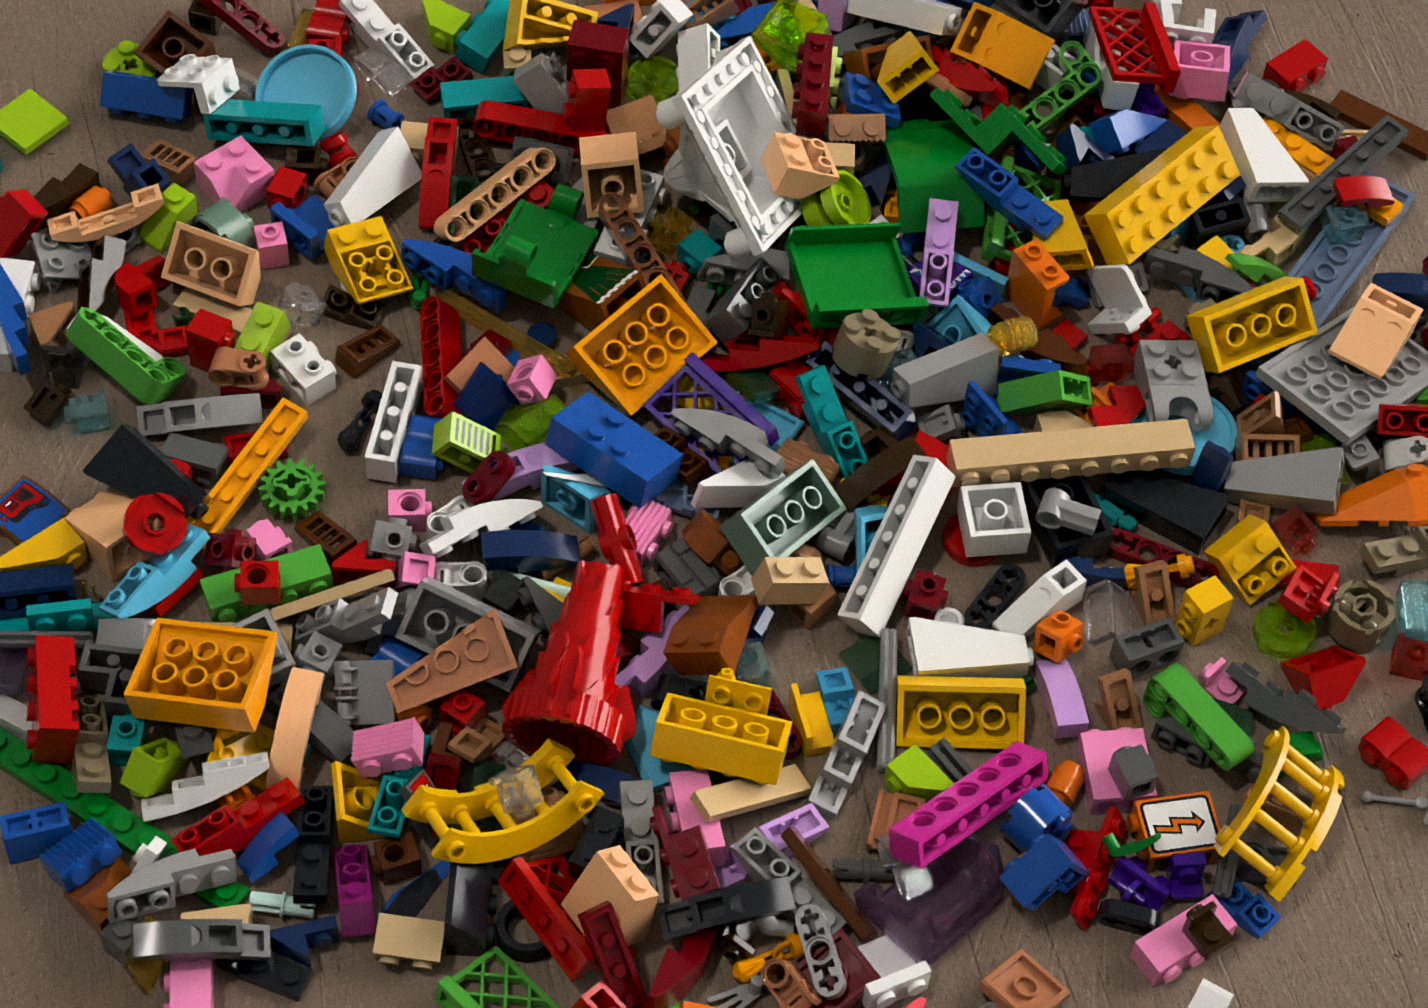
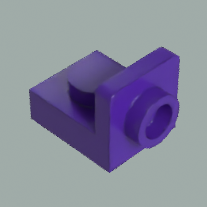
M1204 852L1176 853L1171 855L1166 869V877L1172 883L1169 889L1172 901L1202 899L1204 893L1201 877L1207 864Z

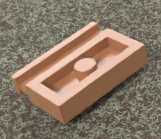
M880 788L865 850L870 851L874 849L880 851L881 854L891 856L888 829L924 805L926 799L894 792V794L884 792L885 789Z

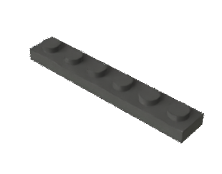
M1387 114L1279 210L1277 217L1296 232H1302L1338 199L1332 186L1334 178L1364 176L1407 138L1409 129Z

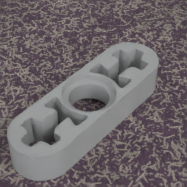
M815 904L803 905L796 912L795 924L814 987L823 998L828 1000L838 999L844 994L847 982L827 916ZM812 913L815 917H819L815 921V927L819 934L825 932V935L814 936L812 929L807 924H803V922L808 920L807 914ZM818 943H826L829 946V955L824 960H815L812 957L814 946ZM828 967L831 977L835 980L838 979V982L834 984V990L829 991L826 987H822L827 982L826 975L822 969L817 972V968Z

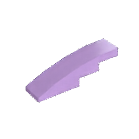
M810 803L759 826L758 830L781 852L790 857L794 853L781 838V833L787 828L796 827L808 844L826 833L830 827L815 806ZM735 844L731 845L725 854V865L714 867L721 889L742 885L752 879L732 851V847Z

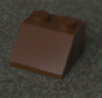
M168 10L134 51V54L163 75L167 68L174 66L184 55L195 54L196 57H207L215 55L216 50L211 40Z

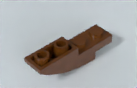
M998 302L991 308L993 325L1002 333V339L1005 344L1004 349L1010 354L1022 355L1025 359L1031 360L1049 359L1054 363L1061 364L1062 371L1089 377L1087 358L1080 351L1075 352L1069 347L1067 341L1061 335H1055L1048 328L1039 334L1034 326L1025 324L1014 309L1006 308L1001 302Z

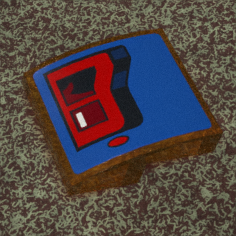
M23 475L0 496V536L3 538L6 535L18 546L55 522L68 516L71 510L44 487Z

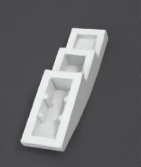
M262 752L202 763L203 776L172 781V794L141 799L143 822L182 813L212 802L240 788L269 769L268 753Z

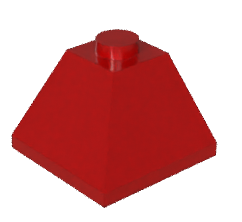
M1336 645L1280 662L1281 669L1292 689L1299 692L1301 689L1309 692L1317 699L1315 705L1323 711L1326 708L1331 710L1333 708L1332 705L1344 702L1366 664L1365 657Z

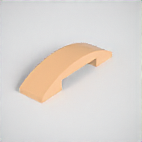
M159 184L130 192L133 202L78 220L75 211L48 219L47 223L51 239L60 242L93 241L100 239L104 235L114 236L135 227L153 215L164 204Z
M292 667L274 733L265 790L286 777L290 779L298 791L300 790L304 772V757L325 673Z

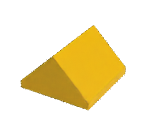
M337 761L331 763L339 843L388 837L367 832L382 778L379 776H367V778H364L354 767Z

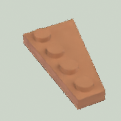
M496 608L487 612L486 615L464 628L453 638L444 642L430 654L386 683L397 714L518 668Z

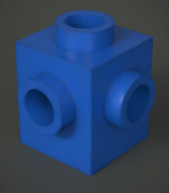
M991 277L971 278L958 286V291L950 298L952 301L957 295L961 296L985 319H989L992 316L991 308L994 305L1004 301Z

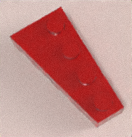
M35 635L33 647H27L26 666L32 667V675L27 674L26 694H32V702H27L26 721L32 722V730H27L26 749H32V762L72 764L80 731V724L77 721L79 711L78 700H76L77 678H71L75 676L76 670L74 637Z

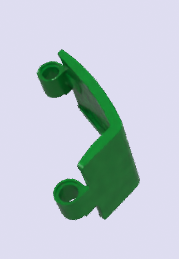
M928 119L905 120L900 122L897 129L886 126V139L881 145L897 186L898 222L901 224L900 232H924L925 239L930 198L959 202L954 243H957V229L984 226V199L955 169V165L973 148L968 135L954 120L930 122Z
M558 183L550 204H547V209L520 199L487 252L484 254L477 248L473 250L472 275L554 309L570 286L598 236L597 229L574 221L583 202L584 192Z

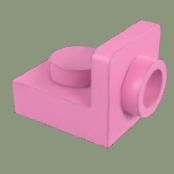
M1221 657L1215 664L1208 663L1201 671L1199 677L1201 678V687L1228 713L1247 694L1248 689L1225 672L1224 668L1227 661Z

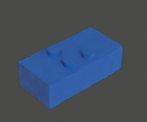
M590 392L585 393L551 418L545 442L546 446L639 508L643 507L676 481L683 458L681 452Z

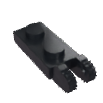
M272 952L271 958L267 961L244 960L242 964L237 960L215 959L214 961L217 967L238 976V979L296 1002L300 1001L314 974L313 968Z

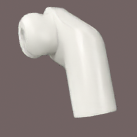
M775 915L753 921L764 935L785 937L792 933L794 929V921L777 920Z

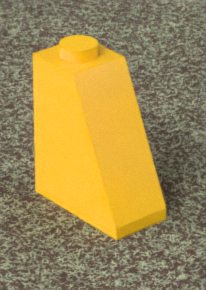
M909 31L887 48L877 83L892 103L895 104L938 72L939 69L912 32Z
M1068 199L1043 201L1064 216L1063 223L1045 242L1035 234L1033 235V240L1037 239L1064 271L1093 269L1094 262Z

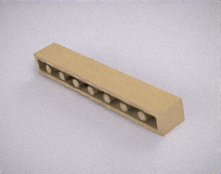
M1176 419L951 439L946 458L949 470L956 476L953 487L1014 481L1031 482L1047 478L1062 479L1080 475L1093 476L1102 473L1120 474L1126 471H1151L1157 468L1168 467L1182 468L1190 466L1195 445L1188 420Z

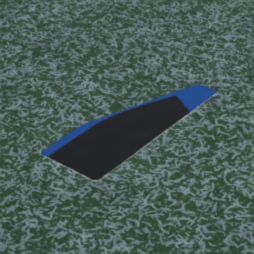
M441 860L390 897L379 913L415 918L449 873L451 862Z

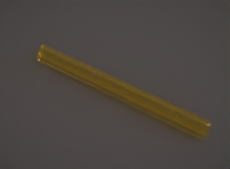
M443 288L437 293V297L456 308L461 317L485 331L490 329L512 341V347L529 357L542 354L552 369L563 377L571 379L577 373L576 363L460 295Z

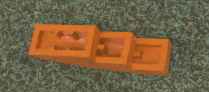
M1155 84L1154 91L1167 108L1166 113L1161 115V118L1170 120L1187 133L1195 127L1220 126V123L1193 99H1179L1175 96H1170L1169 93L1162 92L1160 84Z

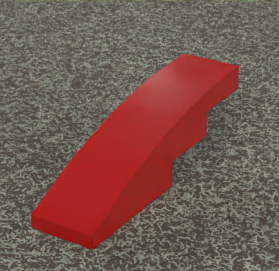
M786 335L772 338L761 336L759 345L732 343L729 355L705 353L700 359L713 371L760 368L789 361L818 350L821 337Z

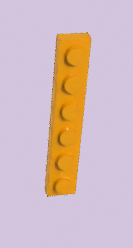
M1267 115L1263 118V121L1296 164L1301 165L1318 176L1335 161L1334 158ZM1394 198V204L1371 209H1366L1365 204L1353 206L1386 227L1402 211L1404 204Z
M282 398L208 494L212 500L207 504L209 507L207 513L199 521L193 520V522L187 523L202 528L207 533L220 534L258 485L260 477L266 474V469L268 467L271 468L309 418L308 411ZM206 543L199 550L202 554H205Z

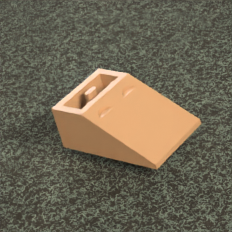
M1370 283L1328 353L1364 371L1367 375L1381 380L1412 335L1424 309Z

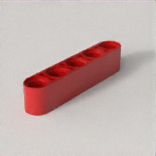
M485 100L478 104L473 122V131L483 138L514 143L515 136H525L574 148V155L580 156L579 138L610 134L606 124L604 130L571 131L569 122L564 120L563 114Z
M432 295L423 302L420 308L424 410L427 415L434 418L442 419L452 411L464 416V399L443 379L462 360L459 311L439 297Z

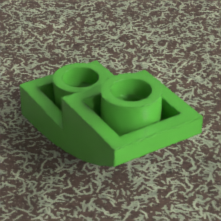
M1228 254L1225 258L1233 265L1231 270L1244 280L1248 276L1255 282L1262 278L1269 283L1288 276L1277 266L1256 256Z

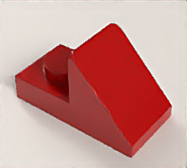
M365 539L333 561V583L345 584L386 569L393 570L396 577V561H389L384 558L368 559V539ZM396 580L377 587L395 588Z

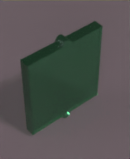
M869 635L863 639L858 638L855 644L841 651L838 656L869 694L872 695L879 691L880 637ZM897 650V675H906L912 671L913 667Z

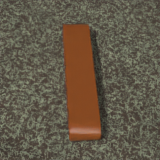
M616 192L604 194L599 201V217L628 265L633 269L641 271L646 286L649 284L651 277L662 274L686 303L684 296L624 198ZM608 202H614L619 206L620 210L615 214H609L604 210V205ZM622 227H630L635 235L632 238L625 239L621 237L619 230ZM639 251L646 252L650 260L644 264L638 263L634 258V254Z

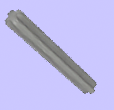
M889 628L882 629L880 637L878 700L887 704L877 731L876 769L879 772H885L886 765L895 759L898 632L896 629Z

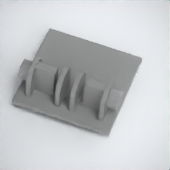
M30 234L34 245L33 252L37 255V264L40 273L43 274L45 287L55 291L60 287L62 279L79 280L80 268L91 259L92 255L87 241L60 242L52 240L50 234Z
M394 659L334 661L335 713L347 725L388 724L395 722V707L386 683L394 678Z

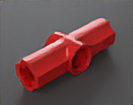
M617 493L603 495L590 501L599 528L598 542L604 557L609 560L610 565L618 564L624 569L623 580L631 581V585L637 586L645 582L635 552L637 541L631 526L626 523Z

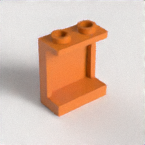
M1034 239L1014 249L1012 252L1007 276L1009 281L1006 296L1026 320L1040 332L1061 321L1062 313L1057 307L1052 306L1055 290L1068 283L1070 277L1037 239Z

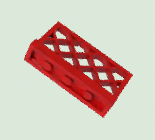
M1144 2L1142 10L1090 6L1088 14L1112 81L1160 84L1162 92L1173 93L1181 69L1156 4ZM1101 17H1106V18L1110 19L1111 21L1108 22V21L1102 19ZM1127 19H1136L1137 23L1134 24ZM1118 24L1123 28L1127 29V31H1123L1115 25ZM1108 31L1109 33L1113 34V35L1116 36L1117 38L1114 39V38L1110 37L1109 35H1107V34H1105V33ZM1134 33L1135 35L1141 37L1143 40H1138L1137 38L1133 37L1132 34ZM1125 41L1126 43L1132 45L1133 48L1131 49L1127 47L1126 45L1122 44V42ZM1115 49L1124 55L1120 56L1111 50ZM1138 51H1142L1143 53L1149 55V58H1146L1145 56L1139 54ZM1131 58L1132 60L1138 62L1140 65L1137 66L1132 62L1128 61V59ZM1121 66L1130 72L1119 71L1118 67ZM1145 68H1148L1149 70L1155 72L1156 74L1149 73V72L1145 71L1144 69H1145Z
M563 855L527 863L522 857L512 859L499 878L498 883L572 982L581 980L586 972L598 969L586 937L580 929L579 932L576 930L575 927L577 925L562 906L559 907L556 903L563 902L577 879L568 875L569 864ZM557 867L564 878L552 873L551 868ZM549 882L563 888V892L561 893L548 887ZM629 945L628 949L633 959L637 953L632 948V946Z

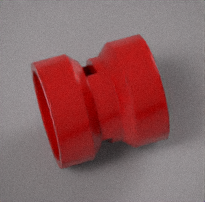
M345 131L329 136L319 143L322 150L327 152L329 156L328 162L331 168L349 157L357 156L354 149L350 148L347 143L348 137Z

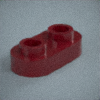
M503 451L490 453L465 481L462 489L464 498L473 505L490 502L513 476L515 471L514 459Z

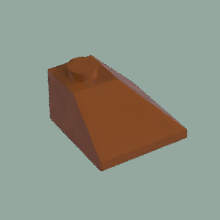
M120 857L90 877L83 885L78 886L70 893H63L66 900L99 937L100 932L110 923L108 920L107 893L132 873V870Z

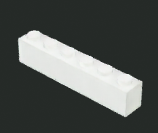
M913 455L841 605L837 616L857 633L881 637V631L885 628L956 478L937 458Z

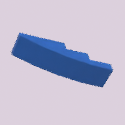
M0 264V329L8 353L19 375H23L31 371L28 354L24 348L29 345L23 321L28 319L23 299Z

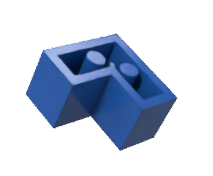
M1047 833L1045 836L1040 835L1029 844V850L1021 858L1016 857L1007 863L1004 867L1005 872L999 879L1024 908L1033 912L1056 890L1067 894L1090 872L1064 842Z

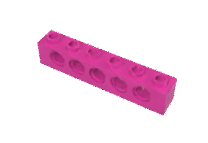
M1018 741L1008 746L888 829L891 856L919 869L924 868L1015 804L1033 787L1037 788L1040 784L1045 783L1048 780L1046 752Z

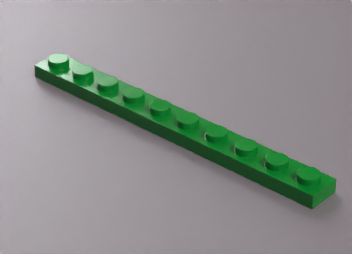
M0 727L1 770L53 804L65 801L68 814L82 823L88 822L89 818H94L114 835L120 848L133 856L142 843L149 845L155 836L167 842L157 861L179 853L172 844L170 836L148 822H143L142 818L105 794L77 792L76 784H73L72 773L59 764L32 762V749H26L25 742ZM236 880L234 883L191 894L212 908L244 904L250 897L251 889Z

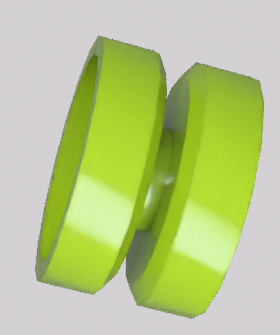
M837 170L840 177L837 183L800 199L801 211L807 225L869 224L872 215L871 204L860 181L846 170Z

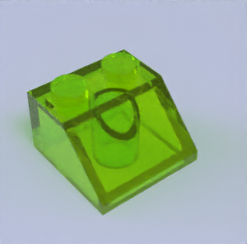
M777 0L751 33V38L777 65L796 73L797 62L802 63V60H797L798 44H804L806 32L830 35L828 16L792 0Z
M548 394L546 400L524 406L521 403L490 423L489 428L500 434L501 440L513 451L546 442L551 418L566 408L567 405L555 394Z

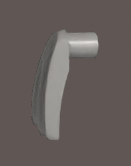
M754 975L749 983L708 997L707 1003L710 1004L732 998L718 1006V1008H731L740 1002L742 1003L736 1008H747L763 993L762 987L764 983L761 975Z

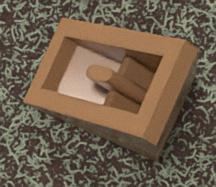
M66 302L28 314L33 337L45 364L50 365L67 339V327L76 316L74 303Z

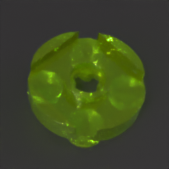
M658 56L650 57V61L642 63L641 59L636 61L628 70L627 85L629 96L638 100L652 95L656 105L675 96L679 91L676 75L678 66L673 61ZM655 78L659 79V83H651L650 81L655 80Z
M1278 600L1271 601L1268 606L1261 607L1255 616L1252 626L1258 650L1279 658H1295L1305 655L1316 635L1314 618L1307 624L1296 615L1287 612L1282 605L1277 603ZM1281 624L1287 625V630L1292 632L1282 633L1278 628H1280Z

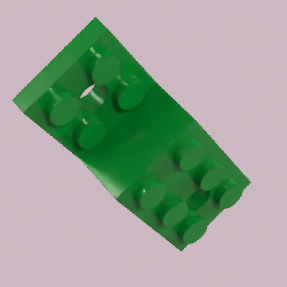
M936 87L929 94L963 131L994 160L997 161L1020 138L1056 175L1061 176L1068 169L1063 164L1066 158L1051 144L1046 147L1044 142L1047 139L1031 124L1027 127L1024 124L1027 118L1012 104L1006 107L1000 103L981 121L968 109L964 111L961 108L964 104L962 100L948 88L943 91Z

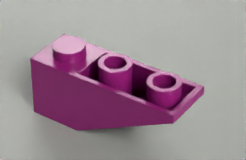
M348 844L343 847L334 848L342 938L376 934L367 844Z

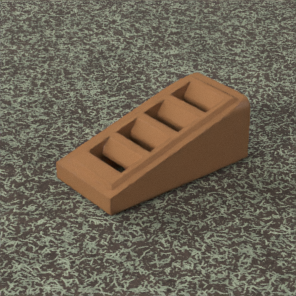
M695 0L686 7L693 13L696 20L692 23L688 20L683 26L685 29H689L705 23L713 25L739 12V9L734 0ZM711 6H713L714 9H712L711 11H709L708 8L711 7ZM703 10V12L705 13V15H703L702 17H700V15L698 14V12H700V11Z
M161 139L156 140L140 153L146 162L154 158L170 180L180 187L195 176L194 161L198 160V158ZM159 149L161 150L158 154L153 156V154L156 153ZM165 154H167V156L163 160L160 159Z
M1241 433L1235 438L1236 461L1262 458L1259 453V443H1263L1264 457L1272 456V443H1276V456L1284 455V442H1289V454L1299 453L1300 435ZM1248 444H1251V457H1248Z

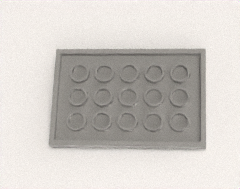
M1354 307L1319 328L1317 334L1300 340L1260 365L1255 374L1268 387L1278 391L1290 404L1294 405L1346 446L1377 425L1379 404H1409L1428 388V351L1411 338L1408 339L1381 380L1367 375L1364 371L1328 353Z

